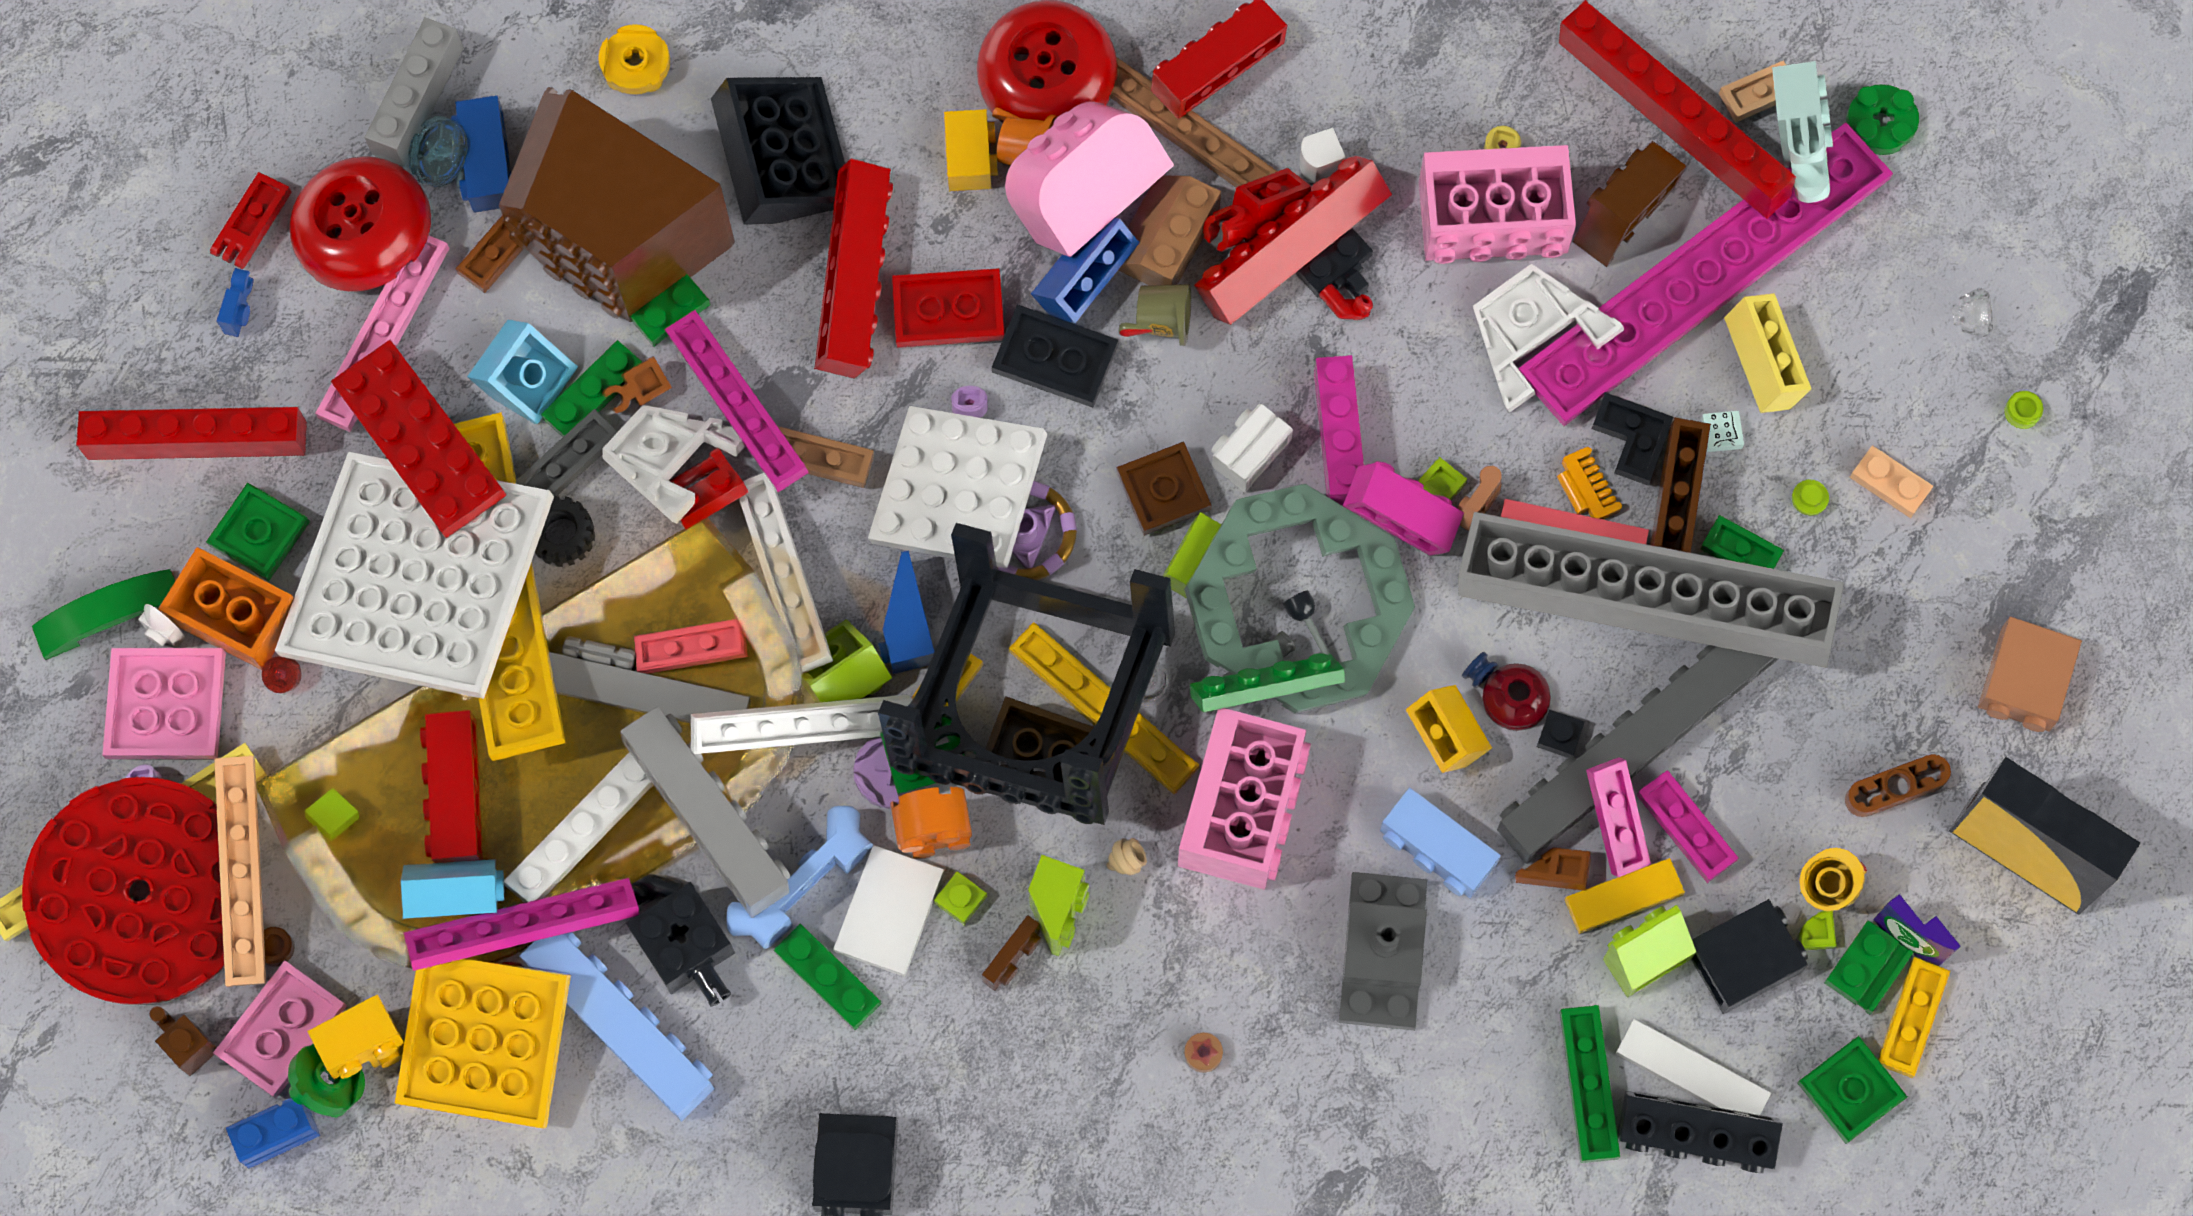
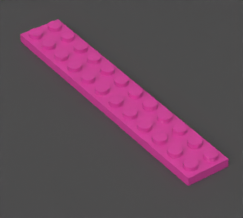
M1845 122L1832 132L1833 147L1826 148L1830 193L1827 198L1812 203L1801 202L1796 198L1793 188L1792 196L1768 219L1762 216L1745 200L1740 201L1598 308L1610 318L1619 321L1624 327L1623 332L1597 349L1577 324L1518 368L1534 389L1536 396L1563 427L1599 401L1605 392L1609 393L1889 181L1893 175L1892 171ZM1792 167L1787 168L1792 173Z

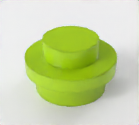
M1808 479L1801 481L1792 492L1794 507L1804 515L1814 516L1820 514L1825 510L1829 502L1828 490L1822 483L1816 480Z

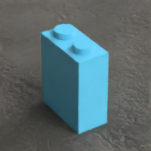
M496 859L403 866L401 877L403 919L497 913V901H504V870H496Z

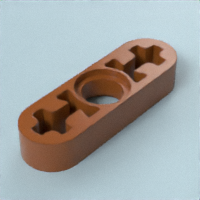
M1930 754L1859 780L1849 788L1845 795L1846 807L1855 816L1867 817L1941 789L1951 776L1950 765L1942 756ZM1928 765L1933 770H1940L1941 773L1936 778L1937 781L1932 776L1921 779L1917 784L1915 777L1922 775L1927 770ZM1894 776L1903 778L1908 785L1907 793L1903 795L1892 793L1888 788L1889 778ZM1876 783H1879L1880 795L1873 797L1869 801L1868 807L1863 802L1857 803L1855 801L1859 790L1864 795L1871 794L1878 789Z

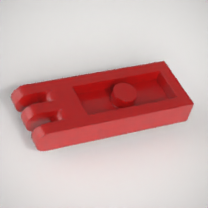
M258 172L212 244L210 254L219 257L224 251L222 260L231 263L235 259L234 265L244 269L291 195L290 187Z

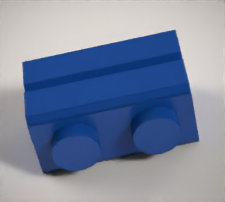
M291 1098L282 1101L281 1106L276 1104L226 1127L239 1162L248 1169L320 1136L310 1109L295 1103Z

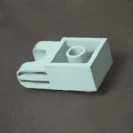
M1816 61L1772 67L1784 167H1792V173L1796 176L1794 192L1799 201L1805 203L1821 201L1827 198L1830 193L1826 148L1833 147L1831 125L1823 126L1825 123H1830L1828 99L1820 100V97L1827 96L1825 75L1817 76Z

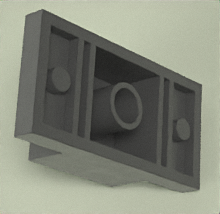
M1352 872L1339 1023L1415 1031L1418 992L1422 978L1428 879Z

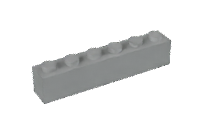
M657 706L620 731L625 747L751 918L789 893L787 880L790 878L788 870L779 859L773 861L765 850L769 847L761 833L757 829L752 832L744 823L747 817L741 806L735 800L732 802L727 800L722 793L725 790L724 784L714 771L708 774L701 764L704 761L701 754H694L691 751V742L686 744L679 735L683 732L682 728L671 713L665 716L659 706Z

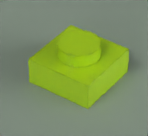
M957 871L934 899V904L965 926L987 898V893Z

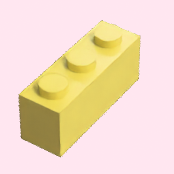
M1775 293L1746 296L1724 319L1760 413L1790 410L1811 390L1805 370Z

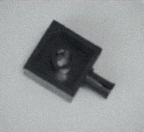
M691 882L626 922L632 935L670 994L695 980L710 1007L720 1004L713 992L714 988L723 1001L731 995L730 990L727 989L714 967L735 954V951ZM680 932L687 939L682 944L675 938V935Z

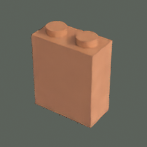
M2010 616L2001 628L1978 708L1987 710L1986 713L1996 719L2007 720L2010 718L2022 722V725L2031 731H2050L2059 720L2082 640Z

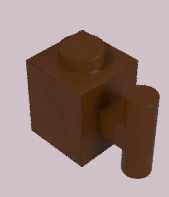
M156 1006L150 1010V1018L164 1032L155 1042L178 1068L187 1075L191 1076L215 1055L213 1052L217 1047L186 1015H183L176 1021L162 1007Z

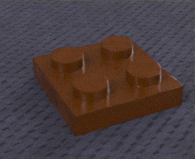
M1184 441L1116 467L1117 475L1144 536L1197 516L1200 512L1205 513L1212 510V504Z

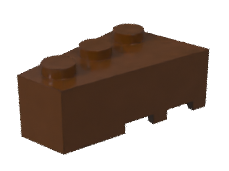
M1654 141L1643 151L1637 148L1625 164L1627 167L1624 170L1617 168L1606 182L1607 187L1604 190L1598 187L1586 203L1590 209L1573 243L1605 267L1614 259L1622 241L1628 243L1635 234L1633 232L1635 227L1644 218L1649 219L1674 190L1687 166Z

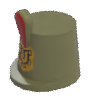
M1141 285L1138 293L1136 324L1121 323L1119 325V334L1124 337L1147 333L1179 339L1180 346H1186L1191 317V285Z

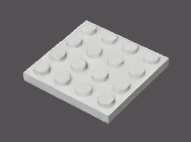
M909 406L868 536L869 541L876 545L955 559L951 533L955 524L960 523L991 531L997 567L1007 568L1047 438L1046 431L1043 428Z

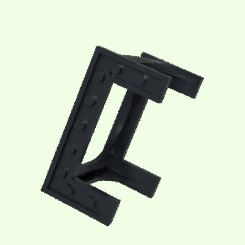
M956 523L951 533L960 590L925 677L908 706L883 700L878 711L890 767L905 775L916 773L927 776L938 784L948 785L952 783L963 786L974 794L983 795L988 793L996 795L1011 804L1025 803L1036 806L1040 811L1047 814H1056L1058 812L1072 816L1076 821L1083 824H1093L1094 822L1105 825L1109 814L1107 798L1163 645L1171 647L1175 636L1171 579L1134 569L1130 579L1132 605L999 571L997 570L991 531ZM992 600L1130 636L1098 722L1080 743L1069 750L1066 749L1062 754L1031 761L1013 760L996 755L974 741L959 719L956 707L957 688ZM942 718L950 719L952 721L951 725L942 726ZM957 736L961 739L960 744L951 751L935 748L936 743L944 737ZM965 752L974 753L976 757L974 759L967 756H963V754ZM1058 766H1061L1064 783L1058 782L1054 778L1053 772ZM1035 771L1044 772L1046 778L1032 775V773Z

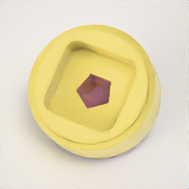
M1497 126L1487 134L1484 149L1520 148L1521 138L1513 128Z

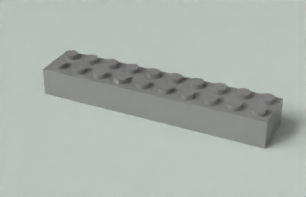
M1478 512L1473 514L1458 574V595L1461 597L1824 668L1828 667L1844 582Z

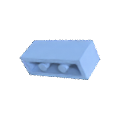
M1410 787L1383 820L1380 832L1384 834L1383 839L1387 844L1398 851H1401L1403 848L1414 856L1413 862L1419 868L1429 874L1434 871L1444 879L1443 884L1451 892L1458 896L1464 894L1470 899L1495 868L1501 856Z

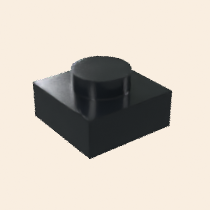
M1549 709L1536 747L1569 758L1574 755L1585 721Z

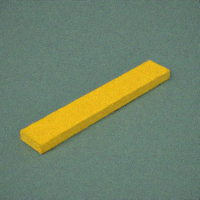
M1033 622L1009 647V652L1095 726L1103 711L1111 688ZM1138 712L1124 752L1175 795L1199 769V764Z

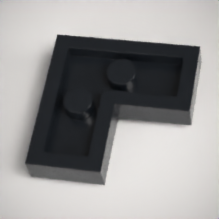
M1605 392L1591 429L1626 441L1614 474L1649 486L1674 417Z

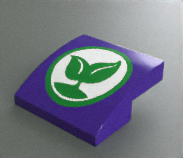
M1900 894L1888 902L1873 919L1883 931L1898 940L1899 944L1908 950L1914 951V956L1937 966L1945 963L1961 947L1937 916L1923 924Z

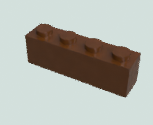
M1676 417L1673 419L1667 437L1651 546L1691 553L1710 423Z

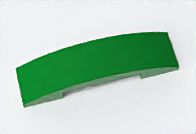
M166 569L151 572L108 585L65 604L32 625V629L43 658L48 660L80 646L79 640L142 615L146 604L152 605L158 610L176 581L172 570Z

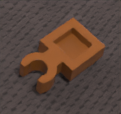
M652 356L621 374L626 384L623 386H609L602 394L604 397L614 392L620 394L621 403L612 408L614 413H620L628 408L631 399L635 398L638 405L642 406L672 387L655 357Z

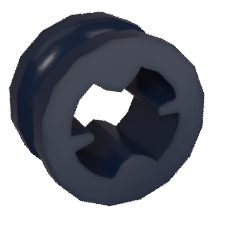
M1485 652L1480 653L1462 673L1464 679H1472V686L1474 688H1478L1498 666L1495 661L1489 662L1487 660L1488 654Z

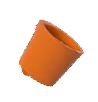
M994 108L992 117L1004 121L998 138L997 161L1011 166L1014 160L1028 148L1029 142L1048 131L1054 125V121L1058 116L1051 114L1045 121L1023 119L1001 108Z

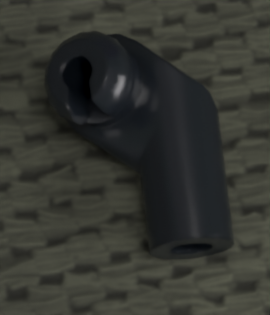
M648 874L632 883L631 886L638 906H642L659 896H669L683 887V883L659 875Z

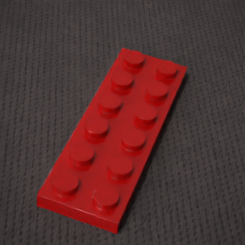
M388 340L331 380L333 386L445 538L451 536L507 496L391 340Z

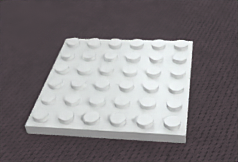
M348 452L275 652L280 657L484 699L554 498L550 490L496 480L507 496L451 536L445 538L388 459Z

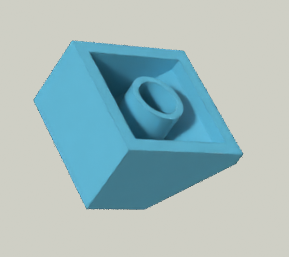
M508 319L467 377L495 401L532 423L538 424L542 419L541 414L555 401L578 366L529 323Z

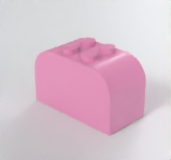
M1085 102L1077 105L1069 112L1058 116L1054 121V125L1048 131L1029 142L1028 148L1011 164L1006 176L1005 190L1010 205L1034 241L1039 245L1071 257L1171 169L1174 164L1148 123L1141 117L1098 102Z

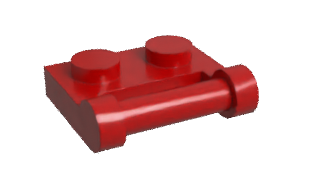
M719 448L709 453L710 457L670 480V482L686 488L710 474L708 477L687 488V490L695 493V504L680 520L685 530L749 493L744 482Z

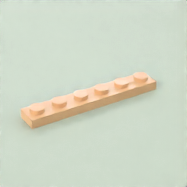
M255 757L215 758L225 986L266 984Z

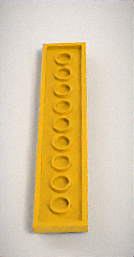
M502 412L454 424L496 480L516 484L507 428ZM532 562L484 699L479 698L488 754L492 761L566 743Z

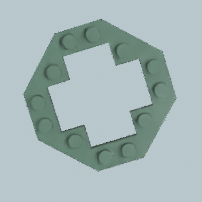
M1307 484L1236 499L1184 589L1206 661L1216 667L1220 666L1232 674H1238L1240 670L1246 668L1261 669L1271 667L1279 661H1284L1278 640L1243 648L1223 581L1251 574L1257 570L1248 537L1312 522L1322 557L1357 549L1376 616L1349 622L1343 626L1353 658L1352 660L1340 662V665L1344 668V683L1274 697V699L1282 703L1281 706L1295 714L1366 696L1415 608L1395 538Z

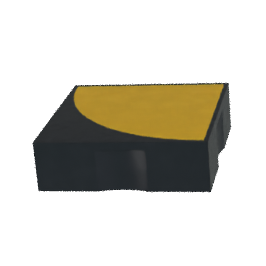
M2007 757L2000 762L1988 780L1983 782L1970 797L1949 830L1953 835L2078 915L2119 879L2141 842L2094 812L2072 801L2053 786Z

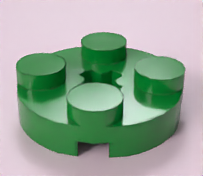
M1879 84L1863 87L1859 90L1848 108L1846 123L1875 154L1890 155L1900 151L1903 146L1910 143L1914 138L1919 126V112L1914 103V97L1908 90H1900L1891 85ZM1884 113L1890 117L1891 121H1888L1886 126H1880V121L1874 119L1873 116Z
M314 1044L303 1047L289 1064L288 1079L291 1085L289 1088L291 1099L295 1103L304 1105L318 1114L334 1118L341 1117L364 1093L365 1076L362 1069L348 1078L342 1079L339 1076L333 1079ZM323 1072H326L328 1074V1079L332 1081L333 1084L326 1083L321 1078V1074Z

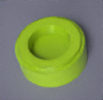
M2019 391L2014 393L2007 401L2004 414L2012 426L2019 429H2029L2038 423L2043 415L2044 407L2041 399L2036 394L2030 391Z

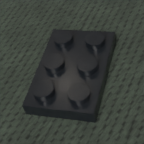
M1017 304L991 367L992 373L1093 408L1118 348L1119 339Z

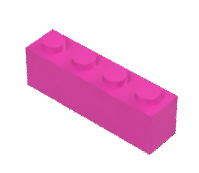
M1352 355L1316 358L1314 368L1326 496L1342 506L1357 468L1364 466Z

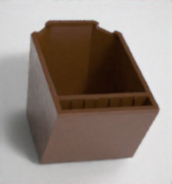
M548 87L543 93L499 203L504 217L503 223L508 227L510 232L509 238L518 246L531 253L544 266L543 270L556 281H561L563 278L573 285L572 289L579 296L586 300H589L591 297L601 303V308L613 318L618 319L621 316L627 321L632 322L630 317L632 314L686 274L690 278L730 249L735 243L721 184L577 92L567 89L562 95L557 94L558 92L553 87Z

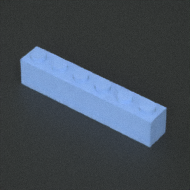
M572 932L534 941L519 955L529 968L571 975L566 1005L682 1122L714 1090L713 1085L709 1081L713 1074L698 1059L691 1063L682 1054L687 1048L675 1035L670 1032L665 1037L656 1028L660 1021L647 1007L644 1006L638 1010L629 1001L634 996L632 992L620 980L613 984L604 975L608 970L607 967L593 953L587 958L578 949L582 943Z

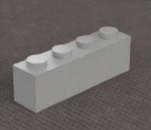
M424 17L364 136L372 155L405 167L464 48L456 28Z

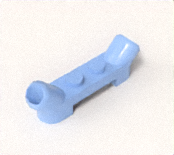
M834 806L828 810L826 843L818 851L812 849L801 858L798 863L800 868L787 880L789 893L753 918L749 916L740 902H732L727 908L728 932L732 936H752L763 949H767L775 944L793 927L790 918L785 913L836 864L848 874L870 852L873 843L860 832L861 814L852 806Z

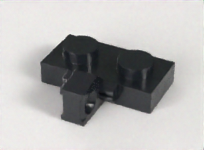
M1351 228L1298 270L1296 275L1317 298L1320 292L1330 284H1333L1338 290L1344 286L1356 298L1368 292L1369 283L1360 274L1364 269L1361 264L1372 257L1373 250Z

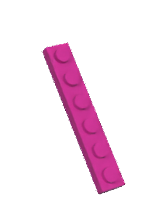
M696 310L665 329L667 335L776 491H782L809 472Z
M626 878L498 909L497 913H482L404 932L403 934L413 971L635 917L639 915V909L630 880Z

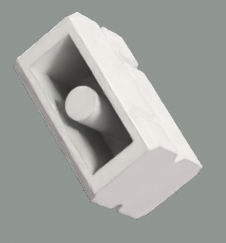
M1260 403L1253 411L1247 408L1235 422L1237 429L1230 437L1225 434L1221 436L1211 450L1214 453L1212 457L1213 468L1225 478H1228L1243 492L1250 488L1290 443L1293 435L1291 426L1281 418L1276 417L1272 411Z

